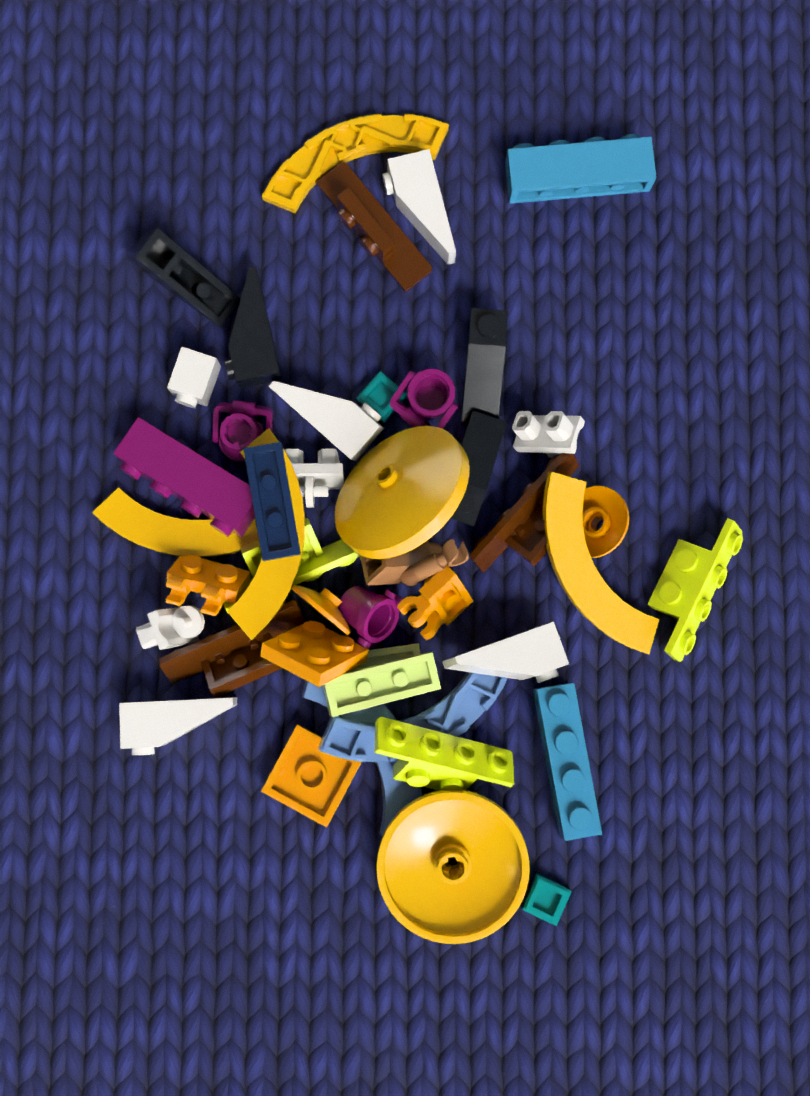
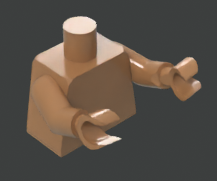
M450 539L444 544L442 549L439 543L428 542L427 540L417 548L396 557L371 559L360 555L366 585L403 583L407 586H415L428 577L444 570L447 564L453 567L465 563L469 559V554L464 541L457 549L454 539Z

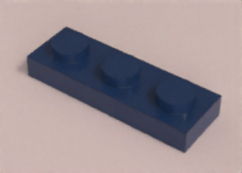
M282 442L243 448L262 560L266 562L300 556L301 549Z

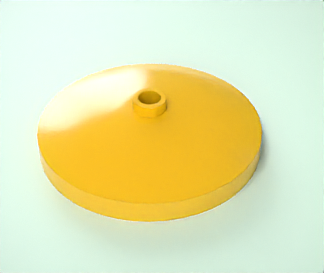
M435 426L409 428L380 442L357 463L340 490L335 506V525L341 539L356 553L371 559L396 557L426 542L447 523L464 496L470 470L469 459L464 448L452 434Z
M457 789L439 790L414 799L393 817L383 834L378 850L377 879L385 904L393 916L405 928L433 942L444 944L469 943L487 937L499 930L519 908L529 881V856L519 827L500 805L483 795L471 791ZM456 857V860L459 862L454 866L448 865V858Z

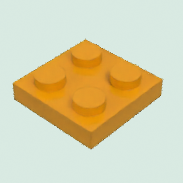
M310 620L263 642L260 656L320 687L366 663L368 649L355 643L352 638L339 635L325 628L324 624Z
M297 724L261 792L327 827L362 762L338 758L318 751L317 748L322 737Z

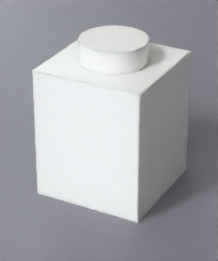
M181 347L167 388L173 396H176L175 401L179 404L191 408H196L197 404L208 406L221 365L215 357Z

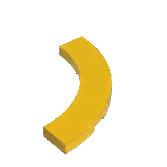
M373 114L338 123L307 140L304 146L294 153L290 159H286L269 181L262 194V199L296 214L300 204L316 185V182L342 162L347 163L353 159L376 153L400 152L411 154L430 149L432 160H435L448 132L449 124L414 114H404V116Z
M268 428L247 447L279 441ZM243 449L240 453H241V454L243 455V457L245 458L244 449ZM285 451L284 457L301 555L266 562L261 559L257 572L247 590L227 611L251 640L260 634L279 612L297 577L303 555L305 541L303 497L297 476Z
M548 472L543 499V520L545 521L547 539L546 548L552 568L561 587L578 611L605 635L629 648L650 654L659 619L633 608L614 593L601 577L590 556L584 535L582 514L587 482L555 472Z
M119 487L92 512L106 526L122 537L156 552L174 556L197 555L200 557H216L239 552L241 550L240 547L259 540L256 519H254L242 538L233 532L228 537L210 525L212 519H179L154 512L140 505Z

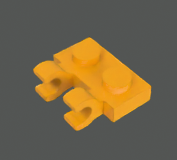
M197 555L179 556L167 572L166 587L172 589L166 598V603L181 606L187 595L192 591L206 598V602L201 608V613L216 616L225 601L235 604L250 584L251 572L236 568L230 564L207 560Z
M446 565L444 570L425 580L424 586L418 590L421 593L420 596H409L402 599L397 608L403 615L407 614L409 610L417 608L407 621L413 628H418L427 621V626L420 632L427 641L435 636L442 624L445 623L448 626L474 600L456 573Z

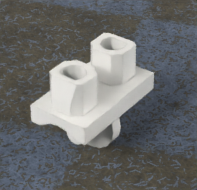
M519 411L512 426L513 431L517 434L513 448L517 452L546 453L550 458L560 453L575 454L578 433L583 428L585 421L581 416H566L563 411H551L547 415H533L530 411Z
M336 449L319 450L318 463H304V452L302 450H284L297 476L302 497L306 499V508H314L315 497H329V489L342 488L344 484L343 463H340Z
M191 605L155 610L147 614L150 622L137 627L136 632L143 649L156 645L159 646L160 650L190 645L199 641L198 635L204 629L205 624L204 615L201 613V610Z

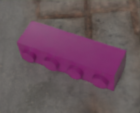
M139 417L113 453L122 463L119 468L135 480L143 476L152 482L149 487L166 499L171 494L180 499L182 502L179 506L191 515L198 518L202 513L212 519L210 525L225 536L229 537L231 532L242 538L255 519L250 485Z

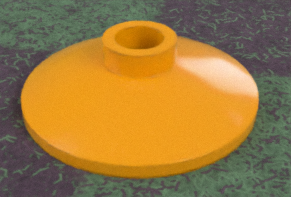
M605 486L585 488L582 510L584 535L591 558H598L612 552L624 539L629 526V510L622 496L613 489ZM604 520L602 527L597 530L598 522Z
M292 585L291 589L333 625L347 636L351 633L345 618L338 609L342 601L326 588L321 593H318L303 586Z

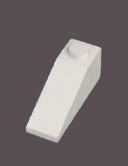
M430 149L387 159V173L382 174L386 194H393L396 207L447 264L455 263L456 249Z
M276 381L269 385L274 392L351 460L356 461L384 430V427L378 423L382 416L366 402L360 407L349 400Z
M554 622L442 661L445 669L518 680L536 677L538 683L559 676L557 668L569 664Z
M237 697L119 703L120 749L132 748V755L155 754L154 747L164 746L236 706Z

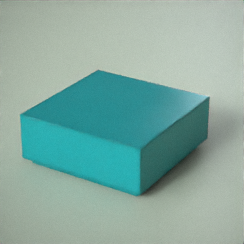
M380 371L356 399L361 405L366 402L382 416L379 420L385 423L395 412L390 406V400L399 387ZM403 393L399 399L400 402L403 403L407 398V393Z
M536 873L521 909L557 926L572 891Z

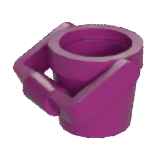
M426 369L417 374L410 371L390 400L391 408L399 413L401 419L412 427L432 426L427 422V419H434L444 415L436 426L443 429L458 408V405L453 403L455 399L453 381L446 373L438 369ZM407 387V398L410 407H407L399 401Z
M233 400V403L220 402L213 412V443H219L223 453L230 460L246 463L245 458L240 452L265 432L261 424L253 417L255 415L266 416V430L269 428L273 433L274 413L270 407L256 405V402ZM221 412L232 413L221 424Z
M354 586L348 589L341 597L342 603L338 606V609L346 622L356 629L360 635L357 642L367 648H375L378 642L387 638L396 627L400 612L397 606L403 597L388 589L384 595H381L364 587Z

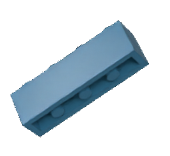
M628 134L616 140L593 137L582 143H569L566 140L551 142L547 146L536 147L530 143H523L508 149L505 160L509 204L650 192L656 180L652 136L641 137L638 134Z
M564 683L533 689L559 836L564 841L602 835L575 684Z

